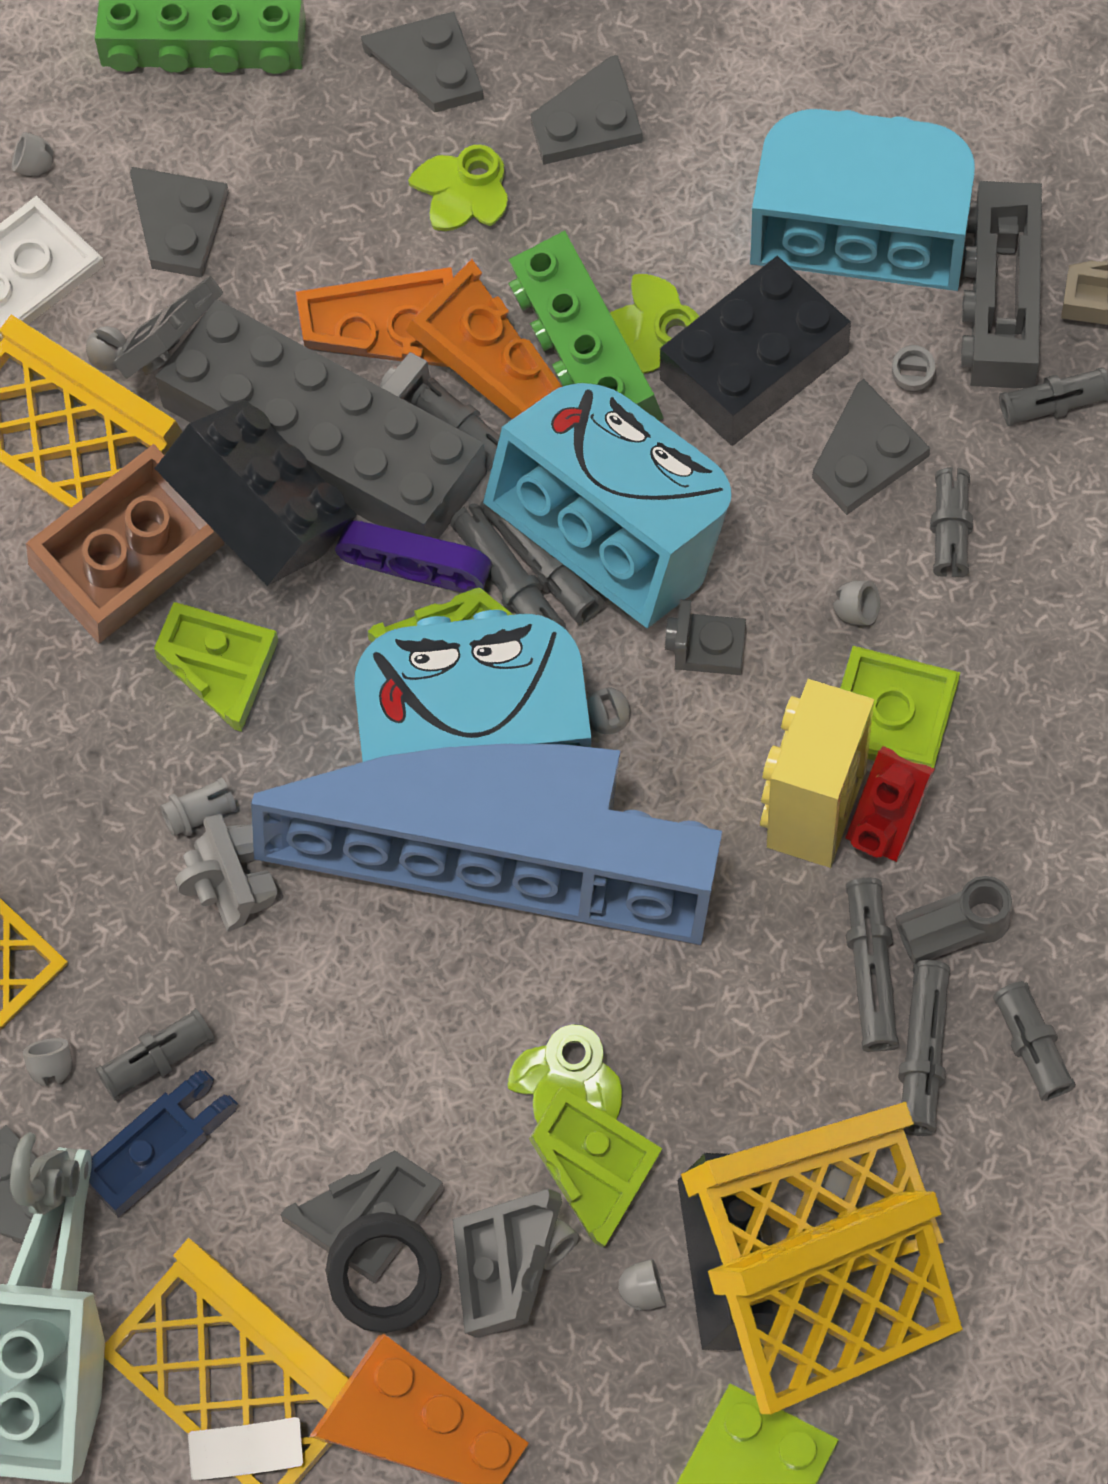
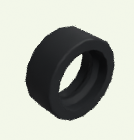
M385 1212L358 1217L344 1227L329 1248L325 1269L332 1301L344 1318L363 1330L381 1333L409 1328L423 1318L438 1297L442 1278L437 1250L423 1228L403 1215ZM381 1237L397 1239L409 1246L417 1258L419 1267L417 1284L411 1294L399 1304L388 1307L372 1306L359 1299L350 1287L348 1279L349 1263L356 1250L367 1241Z

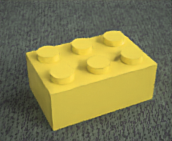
M807 679L801 698L790 697L781 724V729L785 730L781 746L773 745L771 747L762 776L763 779L767 780L761 798V803H764L765 806L760 821V826L767 828L766 848L829 868L832 867L866 773L874 699L811 679Z

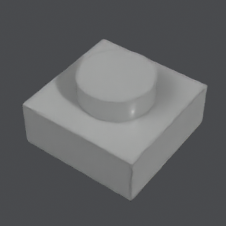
M409 352L398 367L393 366L386 372L380 387L411 403L415 392L423 383L430 389L426 384L427 380L430 379L428 362Z

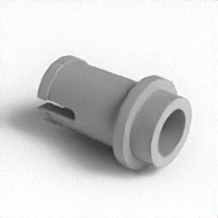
M219 778L216 782L179 798L175 794L169 795V802L160 805L165 823L173 836L183 832L187 837L192 834L191 828L203 824L205 817L218 814L224 815L228 812L236 811L234 798L231 792L226 793L225 790L228 789V785L223 778Z

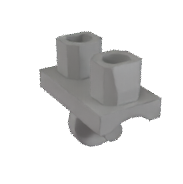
M218 814L205 817L203 824L206 832L195 841V850H190L183 855L187 867L178 873L175 883L179 893L182 895H198L200 903L204 907L216 903L226 931L229 932L243 927L249 914L271 907L277 895V888L271 873L267 870L245 875L240 863L255 861L252 825L226 827L222 815Z

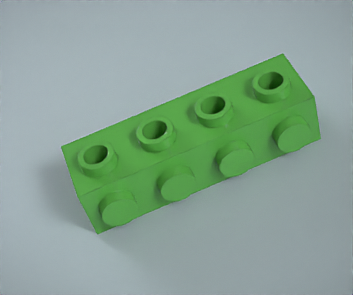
M99 0L95 42L101 67H111L123 72L132 71L136 67H161L169 72H181L187 68H212L221 73H230L238 68L262 69L273 74L283 73L288 69H302L306 27L303 0Z
M565 230L508 259L516 275V279L508 282L522 311L532 306L538 319L531 322L530 325L543 351L545 352L552 347L555 349L560 360L553 363L552 367L562 387L578 383L601 385L623 394L647 413L654 416L658 421L663 419L651 387Z

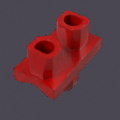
M883 746L877 753L845 839L851 841L850 843L854 848L876 858L884 856L897 862L905 848L935 769L927 765L908 761L893 750Z

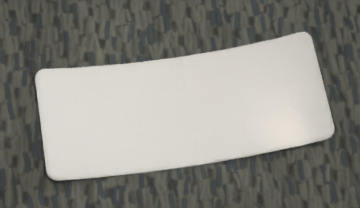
M298 1417L242 1426L191 1431L188 1434L190 1471L193 1480L275 1471L298 1467L303 1464L300 1420Z

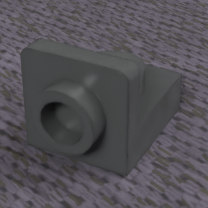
M680 599L678 618L668 617L665 637V650L675 651V670L741 675L746 619L691 614V600Z

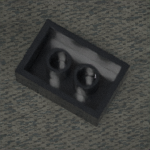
M777 255L660 347V380L733 447L849 353L851 321Z
M246 399L189 423L154 468L266 586L320 559L338 539L344 528L357 516L345 503L342 493L333 485L326 483L307 463L305 455L295 446L288 444L270 425V421L265 413L252 406Z

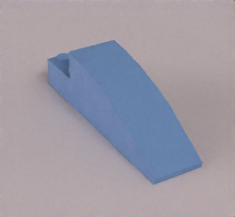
M489 744L444 747L382 756L254 793L251 802L254 860L698 945L702 943L722 831L710 829L696 821H682L678 823L652 818L647 813L638 810H626L623 812L613 810L620 750L562 744Z

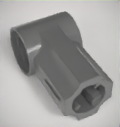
M981 876L969 881L961 892L896 916V926L909 958L913 964H917L920 960H931L976 942L991 943L999 940L1009 929L1012 897L1010 890L1004 882L995 877ZM987 903L995 906L999 913L994 917L982 918L975 915L971 908L977 904Z

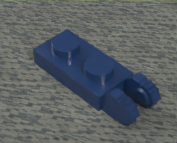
M200 1069L198 1072H195L169 1095L165 1092L91 1157L92 1168L89 1188L118 1218L207 1140V1135H210L236 1112L238 1103L230 1095L227 1096L225 1094L216 1099L193 1120L184 1112L196 1100L202 1098L212 1087L214 1078L206 1070L202 1071Z

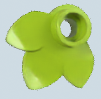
M471 145L465 148L458 157L448 155L432 157L420 165L408 180L409 186L433 196L430 205V222L432 228L438 231L456 230L466 225L473 217L485 225L492 226L503 216L508 204V195L501 184L505 174L503 161L493 149L485 145ZM477 168L487 171L480 175L471 174V171Z
M634 274L631 281L634 304L613 310L610 314L642 373L647 374L660 369V347L672 339L667 335L669 328L673 326L686 328L699 315L692 308L680 304L675 286L667 280L649 274Z
M579 1024L563 1026L551 1035L547 1045L525 1050L514 1061L508 1078L507 1088L521 1094H534L533 1111L537 1124L558 1089L562 1086L614 1119H617L622 1102L620 1079L610 1067L603 1063L604 1050L600 1038L593 1030ZM573 1042L582 1044L586 1051L584 1059L578 1064H570L563 1057L565 1047Z

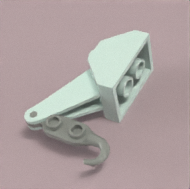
M29 1132L20 1139L14 1153L10 1175V1191L13 1200L19 1205L28 1207L30 1213L34 1215L8 1283L0 1284V1476L73 1483L82 1475L101 1404L105 1339L94 1294L77 1291L84 1211L92 1158L89 1150L59 1147L57 1150H52L35 1159L32 1167H30L31 1151L36 1141V1136ZM63 1213L52 1289L42 1288Z

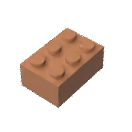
M155 444L147 448L26 543L28 565L98 644L224 545V541L154 469L164 456Z

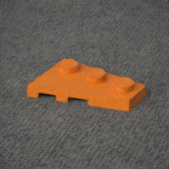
M471 259L411 320L406 332L511 419H514L542 398L562 387V385L531 341L523 339L518 335L506 318L509 310L499 296L492 298L479 279L482 275L481 270L474 260Z
M452 267L296 291L304 346L309 349L394 361H403L411 352L426 360L428 365L449 367L406 332V329L411 320L453 278Z
M385 1334L379 1335L309 1436L317 1440L359 1451L361 1454L409 1467L420 1471V1473L455 1484H502L529 1444Z

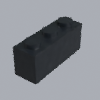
M704 1153L687 1171L707 1161L730 1155V1153ZM680 1177L677 1182L702 1350H742L726 1295H714L708 1271L723 1265L700 1196L698 1194L688 1197L683 1179ZM763 1186L751 1190L761 1194ZM735 1195L722 1198L729 1222L746 1231L755 1207ZM765 1215L756 1239L770 1246L773 1244L769 1216ZM772 1300L750 1306L757 1329L767 1335L770 1333L780 1305Z

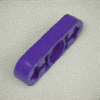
M356 520L351 521L344 528L335 547L337 555L347 563L462 593L478 587L483 590L492 568L491 560L475 548Z

